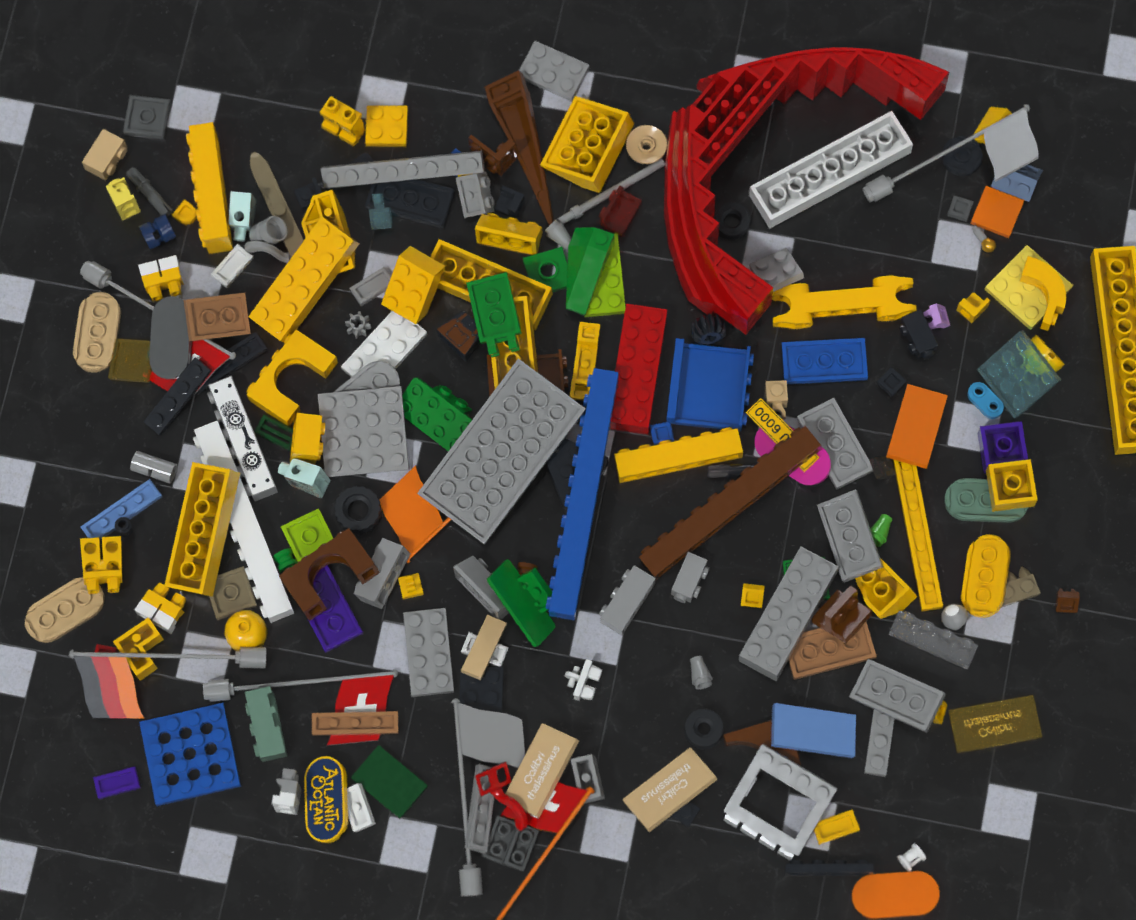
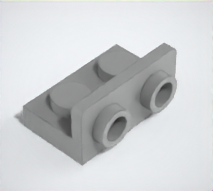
M486 171L456 177L464 218L494 212L495 202L491 196L490 179Z

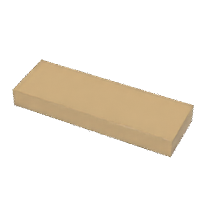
M489 615L486 616L461 669L462 673L478 680L482 679L507 626L506 622Z

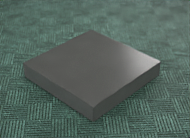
M130 95L123 130L124 135L164 140L170 99Z

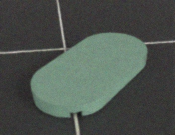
M958 479L949 486L944 497L945 507L949 514L962 521L1015 522L1021 519L1028 510L1027 507L992 512L987 479Z

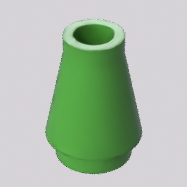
M881 514L880 518L870 528L875 544L879 547L886 543L892 518L886 514Z

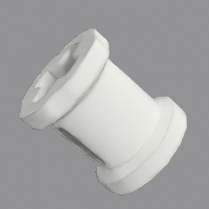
M914 843L910 850L903 855H898L897 858L901 865L910 872L912 867L919 861H924L926 856Z

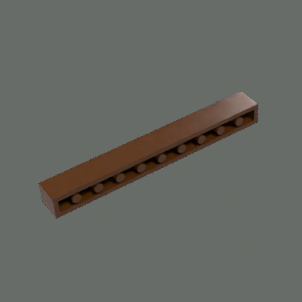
M806 426L802 429L800 427L796 428L790 434L791 437L784 442L782 440L774 446L773 452L769 455L767 453L762 455L754 467L751 468L749 466L740 473V478L736 481L734 479L729 481L721 493L718 494L716 492L707 499V504L703 507H696L690 513L691 516L688 519L678 521L674 525V530L669 534L668 532L663 533L659 536L658 542L655 545H648L641 551L640 560L656 580L684 559L688 552L691 553L822 450L821 444Z

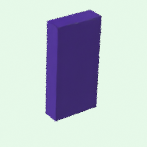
M135 766L93 777L98 799L141 788Z

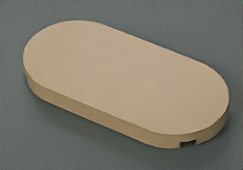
M105 292L91 294L82 301L79 307L73 356L78 366L87 372H100L108 368L115 357L121 309L117 300Z
M82 577L73 579L37 601L28 609L25 619L27 632L40 642H53L101 611L105 599L102 588L99 585V593L88 594L86 585H84V579Z

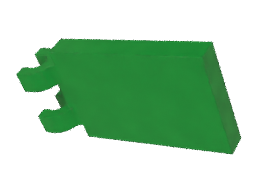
M505 272L467 282L479 340L481 344L487 343L489 355L492 358L500 356L497 343L508 341L511 352L520 351L516 335L522 334L508 273Z

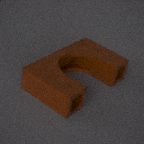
M349 528L338 533L335 538L322 544L316 551L304 556L300 562L285 569L279 575V578L309 621L327 609L314 590V579L323 567L332 563L345 564L351 568L362 585L380 573L375 563Z

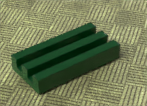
M263 414L254 433L291 452L292 438L265 425L264 422L267 421L293 434V428ZM261 428L264 429V430H266V431H268V432H270V433H272V434H274V435H276V436H278V437H280V438H283V439L289 441L290 443L287 444V443H285V442H283V441H281V440H279V439H277V438H275V437H273V436H271V435H269V434H267V433L261 431Z

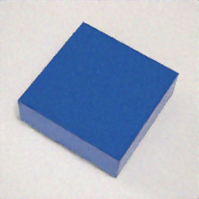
M670 422L650 425L653 445H659V442L664 440L674 442Z

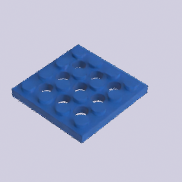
M224 703L139 722L156 806L241 787ZM206 723L213 726L212 732L209 734L201 732L202 726ZM185 728H189L192 731L188 739L180 737L181 731ZM163 733H168L171 736L167 744H161L159 741ZM209 744L217 746V751L213 755H208L205 752ZM188 749L196 751V756L191 760H187L184 757ZM167 754L175 756L174 762L170 765L163 762L164 756ZM215 764L221 766V772L216 776L211 775L209 772L210 767ZM193 769L200 771V777L197 780H190L188 777L189 772ZM172 774L179 776V781L176 785H169L167 782L168 777Z

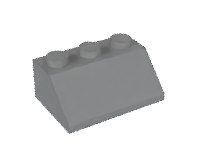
M471 556L453 567L456 579L494 618L502 620L509 613L487 582V578L491 573L487 570L488 566L481 558L477 560L474 556Z

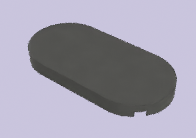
M169 296L161 299L155 305L152 312L149 362L151 369L157 376L174 380L179 378L191 362L192 341L189 342L184 300L175 296Z

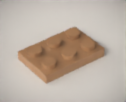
M245 293L184 300L189 342L251 334Z

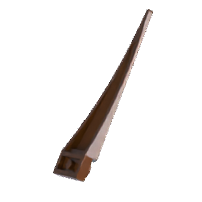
M518 70L485 86L489 104L507 138L516 145L517 158L550 225L554 222L545 171L540 165L542 155L530 91L527 89L523 72Z

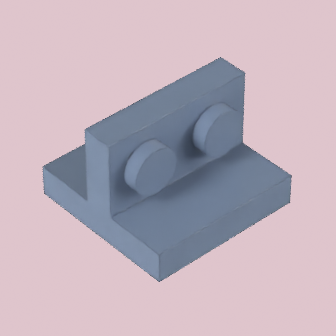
M1028 164L996 182L994 178L991 187L1029 202L1043 170Z

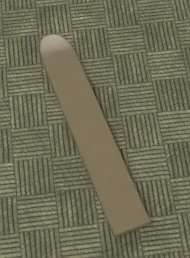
M253 152L250 157V167L271 215L280 217L286 223L287 236L283 241L292 258L304 240L270 166L260 154Z

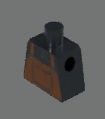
M465 311L460 312L436 329L438 337L465 362L480 344L474 315L470 317Z

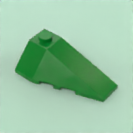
M595 227L575 228L568 246L567 310L586 315L614 245L613 233Z

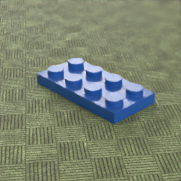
M865 338L782 342L783 375L784 380H787V384L868 380Z

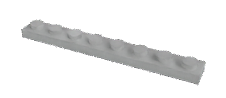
M482 151L324 166L321 168L324 188L474 174L485 171Z

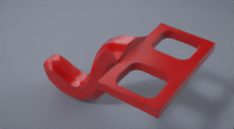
M500 763L475 775L480 796L491 793L496 800L513 811L517 830L522 831L526 829L528 821L523 807L514 798L503 793V786L512 782L507 763ZM503 767L506 773V780L499 783L496 772ZM488 775L490 787L483 790L480 779Z

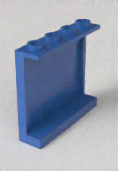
M676 338L667 422L676 425L712 429L731 427L732 429L738 428V431L741 432L742 425H746L747 414L743 413L744 405L749 404L750 393H746V385H751L752 373H748V366H753L754 354L750 353L751 346H747V350L687 344L684 343V339Z

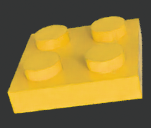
M367 105L366 146L407 147L408 107Z

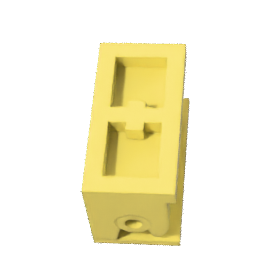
M124 177L114 179L106 186L122 221L141 212L134 195H131Z

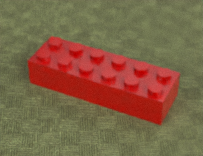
M626 304L615 372H619V379L610 423V429L649 434L667 321V309Z

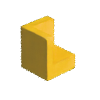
M973 292L967 299L963 298L960 301L957 311L973 323L989 306L990 299L982 300Z

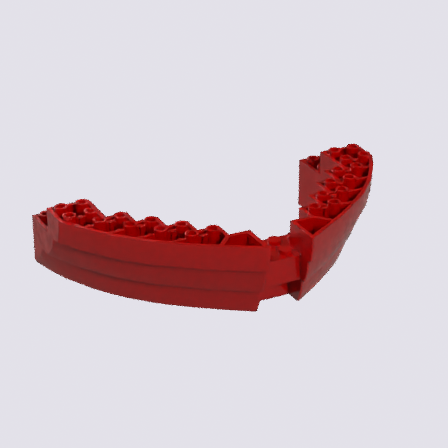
M833 47L776 55L729 68L700 79L697 83V89L702 92L693 104L688 105L686 109L682 107L677 112L673 111L671 115L665 161L664 219L668 246L680 284L688 301L707 315L711 314L713 316L717 313L745 335L772 303L774 287L718 247L719 222L714 219L715 194L710 191L711 176L775 99L785 104L792 94L798 90L813 101L825 86L842 97L854 83L885 106L892 99L921 120L945 91L950 72L925 61L901 54L864 48Z

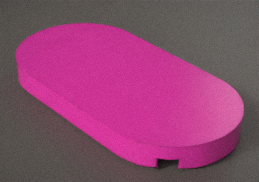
M759 428L755 436L756 451L760 456L765 453L769 455L774 451L776 444ZM822 447V450L817 453L819 459L805 473L798 468L789 476L806 486L823 482L831 471L829 454Z

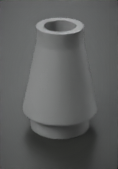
M555 220L544 231L547 233V237L566 250L571 237L562 222L559 223Z
M702 656L691 658L692 684L695 685L696 689L708 688L712 685L711 680L713 678Z

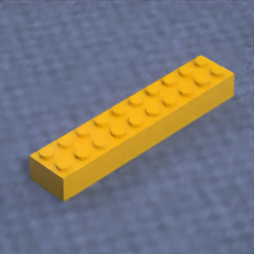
M1135 246L1093 249L1090 260L1115 455L1136 453Z

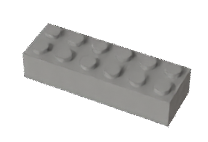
M800 547L739 655V662L777 682L838 572V566Z

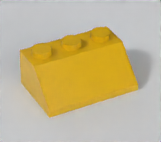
M488 213L487 215L481 214L475 227L478 244L535 255L538 253L542 237V227L534 222L523 223L515 218L509 217L504 219L496 214Z

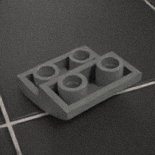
M497 815L489 834L487 852L482 853L481 857L523 872L539 831L528 826L526 829L519 831L515 826V822Z

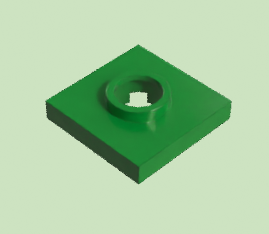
M562 247L523 258L529 278L552 287V292L567 288L568 264ZM550 264L554 265L556 268L554 275L550 277L542 275L541 267Z

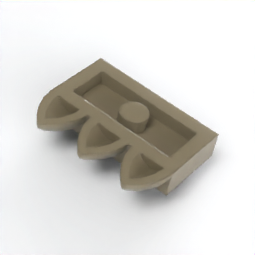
M1021 567L1019 578L1008 571L1005 599L1002 607L1040 595L1035 577L1028 569Z

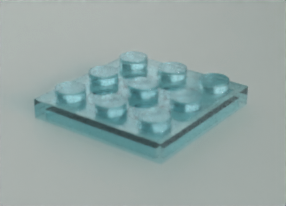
M1024 330L1019 331L977 369L1014 419L1018 418L1061 380Z

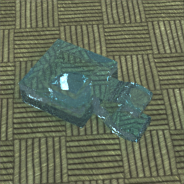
M383 193L372 194L375 209H369L371 230L392 228L390 207L384 208Z

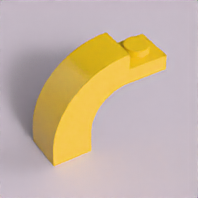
M1028 256L1020 282L1033 285L1044 294L1047 306L1040 329L1048 331L1050 325L1055 326L1058 314L1062 315L1066 304L1065 286L1059 274L1050 265Z

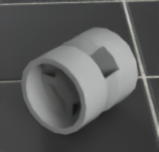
M270 216L254 224L249 231L251 241H263L271 245L283 241L287 236L286 223L278 216Z

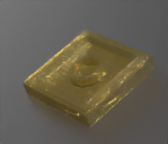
M116 339L108 378L110 380L149 383L151 375L149 362L150 341Z

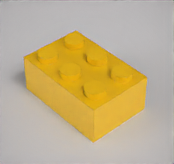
M409 246L397 259L381 305L417 324L428 313L445 265Z

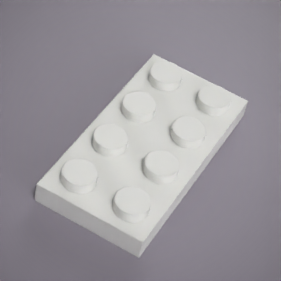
M391 311L345 361L341 368L351 377L367 364L376 361L389 363L396 369L425 338L427 332L418 324H414Z

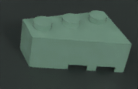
M268 686L245 692L247 703H245L246 712L252 721L249 724L252 736H255L257 743L253 744L256 757L260 756L262 762L287 757L276 698L271 687Z

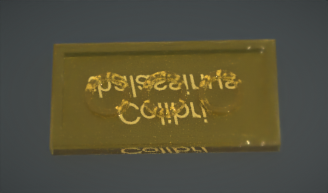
M1033 695L948 711L957 753L1042 738Z

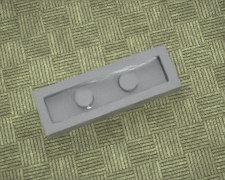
M875 709L873 710L864 774L886 777L894 718Z

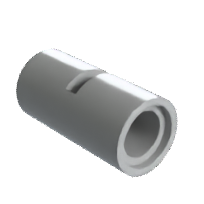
M136 451L131 461L130 470L171 484L176 475L177 464Z

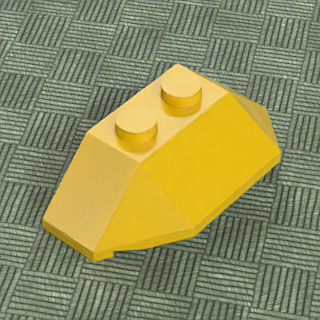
M329 190L314 195L301 222L305 238L321 216L328 219L350 236L344 212L334 191ZM355 251L339 273L355 268Z

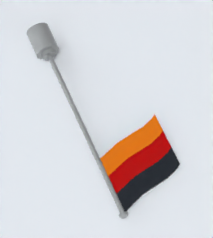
M240 647L239 651H235V655L74 652V650L69 652L71 658L74 656L79 669L85 701L93 718L145 719L137 702L134 678L126 657L235 659V664H239V668L266 667V647Z

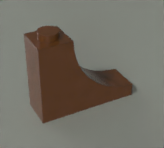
M772 720L727 733L723 736L726 747L745 745L759 750L761 745L765 744L801 766L797 750L771 747Z

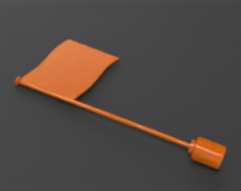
M416 465L380 499V505L386 519L399 537L401 545L410 552L406 563H410V559L451 521L448 517L443 522L438 509L417 494L422 488L423 483Z

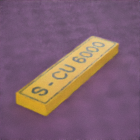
M761 398L746 412L775 444L782 440L785 442L791 437L790 434L793 430ZM815 454L799 468L805 473L819 459V456Z

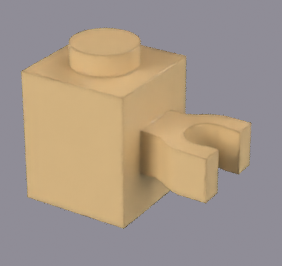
M787 380L766 381L765 402L774 412L781 413V419H786L784 408H787L788 403Z

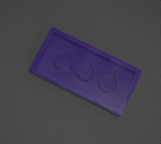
M326 565L317 573L314 579V590L327 609L309 621L325 653L363 634L328 565Z

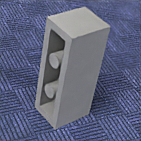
M382 538L380 544L376 546L372 561L380 573L363 585L358 581L354 594L361 601L382 609L410 556V552L404 546Z
M635 565L631 570H626L621 579L624 582L620 588L616 586L610 596L612 598L609 605L605 604L599 613L601 616L600 623L621 636L656 583V578Z

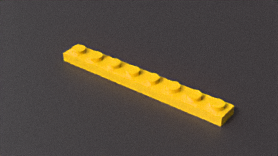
M893 459L921 612L943 608V602L917 466Z

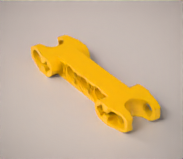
M892 275L881 276L873 279V287L809 292V285L805 283L790 284L773 292L772 300L783 301L790 307L788 313L773 317V326L803 329L811 327L813 325L812 318L874 312L877 314L878 321L898 320L905 315L917 311L916 305L901 303L896 298V294L899 291L913 287V278Z

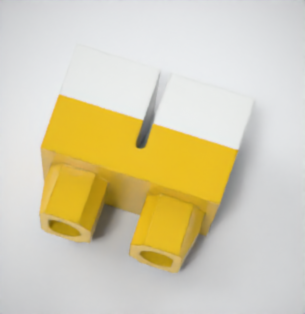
M176 255L159 259L160 269L156 260L138 265L144 287L153 302L163 299L161 290L169 289L171 296L182 294L181 285L184 284Z
M159 582L153 591L149 589L135 608V612L144 619L149 617L153 624L172 634L175 624L184 613L182 608L186 598L179 593H175L171 601L165 599L170 589Z

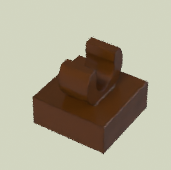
M1060 588L1057 592L1056 612L1077 613L1080 599L1079 592H1075L1074 589H1071V592L1063 591V588Z

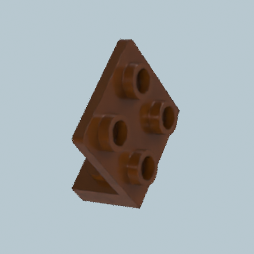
M473 135L468 137L470 152L482 151L483 162L486 164V168L493 174L498 173L502 176L517 159L516 145L510 139L506 143H501L495 153Z

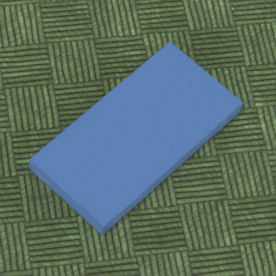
M778 703L772 705L771 747L848 758L855 757L856 715Z

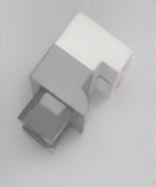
M283 768L282 779L276 778L281 789L280 796L273 795L272 805L276 812L297 815L302 790L298 783L299 776L296 770Z

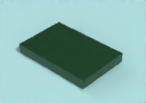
M379 745L351 777L355 783L362 784L363 789L399 819L405 815L428 787V785Z

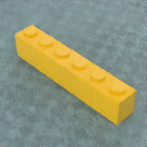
M728 427L721 429L718 433L704 432L698 437H681L679 441L671 442V440H664L659 442V445L650 446V444H645L635 450L621 449L618 453L614 454L619 483L739 459L743 457V449L738 428L732 429Z

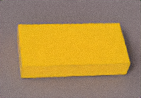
M849 810L819 821L813 831L818 844L821 845L858 832L860 828L853 810Z

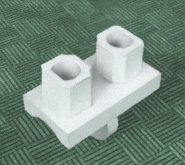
M586 659L580 675H578L580 667L574 666L572 672L566 671L564 675L569 679L568 687L573 688L575 682H578L573 694V699L578 701L581 698L593 699L596 688L586 685L587 679L599 682L602 674V669L592 665V661Z

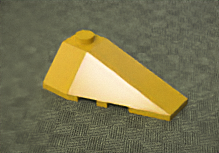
M882 559L883 568L855 578L866 605L880 619L902 612L918 597Z

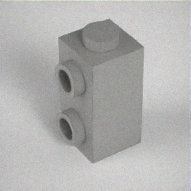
M690 552L687 553L671 590V595L674 596L675 600L682 603L686 601L691 603L693 597H698L701 586H699L701 578L705 579L709 571L707 559Z

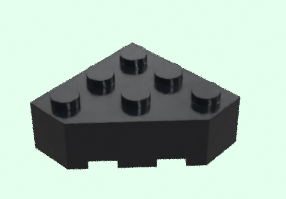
M565 438L545 465L549 471L564 512H567L568 507H565V499L567 494H571L572 487H568L570 474L574 475L575 467H572L574 454H578L579 447H576L575 442ZM604 456L600 481L609 464L607 456Z

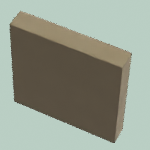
M244 566L217 575L213 597L209 596L217 620L229 617L241 610L257 607Z

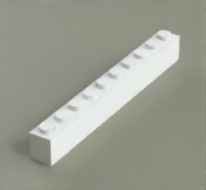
M218 421L194 429L196 436L193 437L196 448L202 449L204 455L200 456L203 464L238 472ZM239 477L230 517L233 527L230 534L234 543L238 541L240 549L237 551L241 561L246 560L248 565L245 568L248 579L254 580L255 587H252L256 599L261 598L263 606H260L264 618L268 617L272 623L294 614L283 583L279 578V573L242 480Z

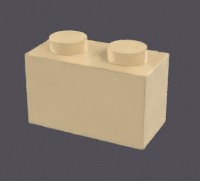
M103 129L82 161L85 170L107 180L108 176L113 175L119 159H123L127 152L125 141Z

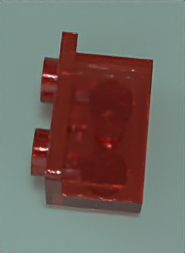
M619 186L617 191H612L609 197L610 203L607 208L603 207L599 218H601L600 224L602 227L613 233H618L622 237L640 207L642 200L625 192L624 187Z

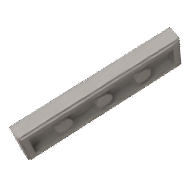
M478 764L475 767L465 849L486 853L494 796L491 793L480 796L475 775L492 768L482 764ZM488 775L481 777L482 789L486 790L490 787Z

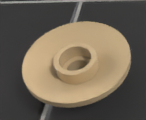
M643 125L635 128L628 135L626 148L629 156L636 162L652 164L664 156L667 149V140L663 132L658 128ZM649 145L650 149L644 150L643 146Z

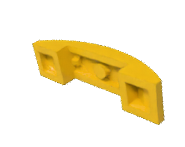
M579 323L575 364L570 389V397L574 400L584 401L585 394L589 395L590 387H587V380L589 374L593 375V369L596 366L600 324Z

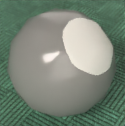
M949 604L943 609L941 620L945 627L956 631L967 622L968 612L965 607L959 604Z

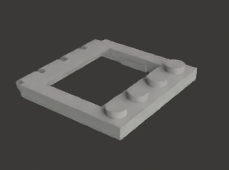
M762 744L725 807L724 812L727 814L723 821L737 828L740 822L744 823L740 831L753 839H756L759 833L762 834L759 840L760 843L773 851L777 844H779L781 847L777 853L791 861L794 854L799 856L838 788L765 744ZM761 769L817 802L800 827L801 830L796 839L740 807L744 797H747L757 780L756 776Z

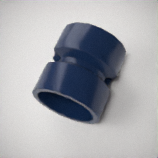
M165 214L155 218L154 223L147 222L139 226L150 250L160 246L161 241L168 242L176 238ZM158 230L159 234L153 235L152 232Z

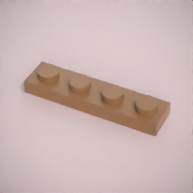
M398 711L312 713V736L398 734Z

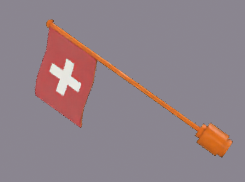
M558 782L540 818L525 812L529 826L557 833V835L496 920H502L590 794H594L592 787H588L585 790ZM506 806L500 817L515 819L513 811Z

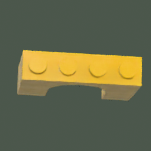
M295 330L293 334L290 333L286 337L281 350L278 349L273 354L272 362L269 366L263 367L256 383L253 382L248 387L247 397L250 402L290 427L297 413L301 412L298 404L280 393L276 388V381L280 372L290 365L302 364L326 379L337 365V357L298 330Z

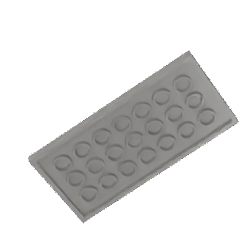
M518 358L417 494L483 544H486L585 412L586 408Z

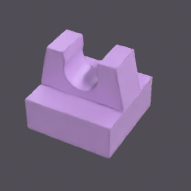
M936 303L929 306L930 309L923 313L924 317L929 318L932 316L933 318L932 322L928 323L930 329L950 326L945 306Z

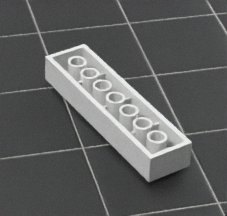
M890 111L750 186L749 196L770 229L910 154L913 143L894 113Z

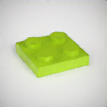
M319 508L281 526L297 562H300L304 556L316 551L322 544L333 539Z

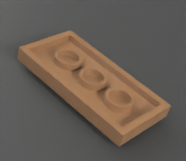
M865 622L847 643H844L822 628L804 632L788 662L793 679L796 680L864 662L868 659H876L877 656L867 622Z

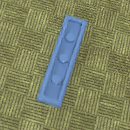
M149 479L82 525L81 529L88 538L99 537V540H101L102 537L116 530L115 522L118 518L126 517L130 520L162 498V495Z

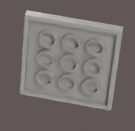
M401 386L318 394L319 414L322 415V422L325 423V432L321 437L324 471L328 477L409 470Z

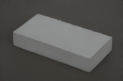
M383 267L350 287V291L360 306H363L386 291L391 276L386 268Z

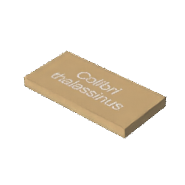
M542 723L505 794L518 801L525 812L540 818L579 741Z
M690 747L622 800L647 831L650 832L714 783L717 778Z

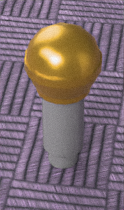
M975 225L972 230L981 242L983 251L987 253L993 252L996 248L995 241L988 238Z

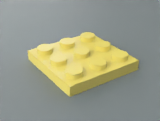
M1026 245L984 290L1031 330L1044 317L1047 306L1046 298L1040 289L1020 282V278L1028 256L1045 263L1047 262ZM1056 271L1064 283L1067 294L1073 285Z

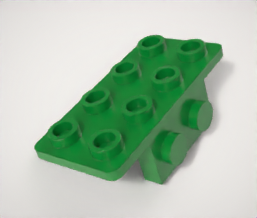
M419 377L412 379L402 395L404 418L448 452L473 420L469 417L472 409L468 407V403L461 398L455 397L446 386L439 385L432 388Z
M510 560L503 561L487 578V582L530 643L537 647L555 629V623L546 612L548 610L546 609L547 597H552V591L536 568L520 575Z

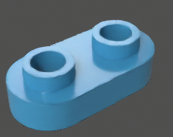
M973 383L968 389V399L985 417L989 419L999 418L1004 409L1002 401L984 383ZM977 389L981 390V391H982V394H981V395L976 394V393H975V390H977ZM994 404L997 406V409L993 410L989 405Z

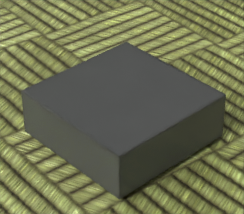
M954 195L947 216L967 222L974 201Z

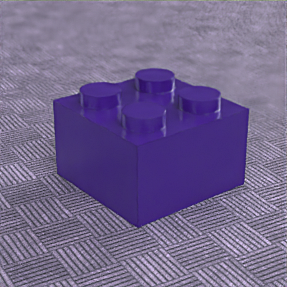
M1022 421L980 426L977 435L984 473H986L989 464L1028 460Z

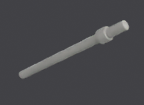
M661 158L659 161L647 166L580 206L575 205L570 208V211L557 218V221L565 224L573 218L578 219L587 210L664 167L665 162Z

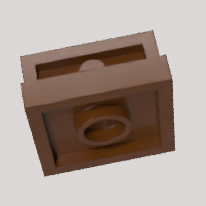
M850 586L844 593L837 590L812 617V623L847 643L871 617L872 610L858 602L857 589Z

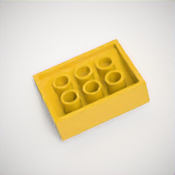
M575 96L540 164L541 167L582 188L600 193L634 126L629 113Z

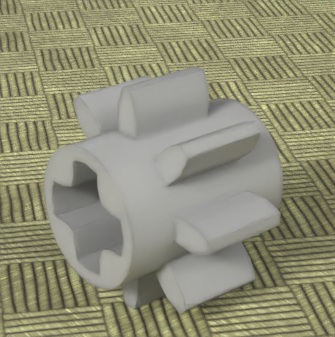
M360 311L356 315L350 314V321H345V325L350 327L347 329L348 335L353 333L356 339L360 335L366 337V330L371 329V325L367 323L369 317L361 316Z

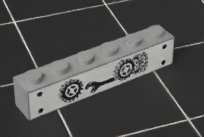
M232 376L209 384L210 392H207L211 404L215 403L218 410L214 412L218 422L223 421L225 426L222 429L225 440H230L232 444L229 450L233 460L238 459L240 464L236 467L240 473V478L245 477L247 484L243 486L247 496H252L255 502L278 493Z

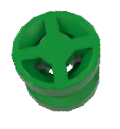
M291 548L281 550L272 557L274 562L278 564L277 569L279 573H283L285 569L298 563L292 557L293 552Z

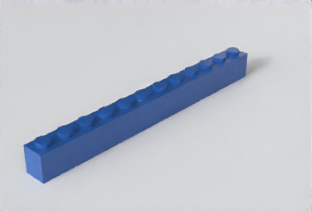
M594 368L593 375H588L587 387H590L589 395L585 394L583 407H586V413L582 414L579 426L583 427L582 434L577 435L576 447H579L578 454L573 456L572 467H575L574 475L570 474L568 487H572L571 494L566 495L565 507H568L567 515H563L561 527L564 528L563 535H559L557 548H560L559 556L555 555L553 568H557L556 575L551 576L549 588L553 589L552 597L548 596L546 602V609H549V616L575 620L619 372Z

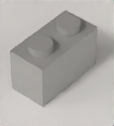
M589 754L571 759L577 788L587 790L588 787H592L594 789V794L591 793L584 804L605 799L596 757Z

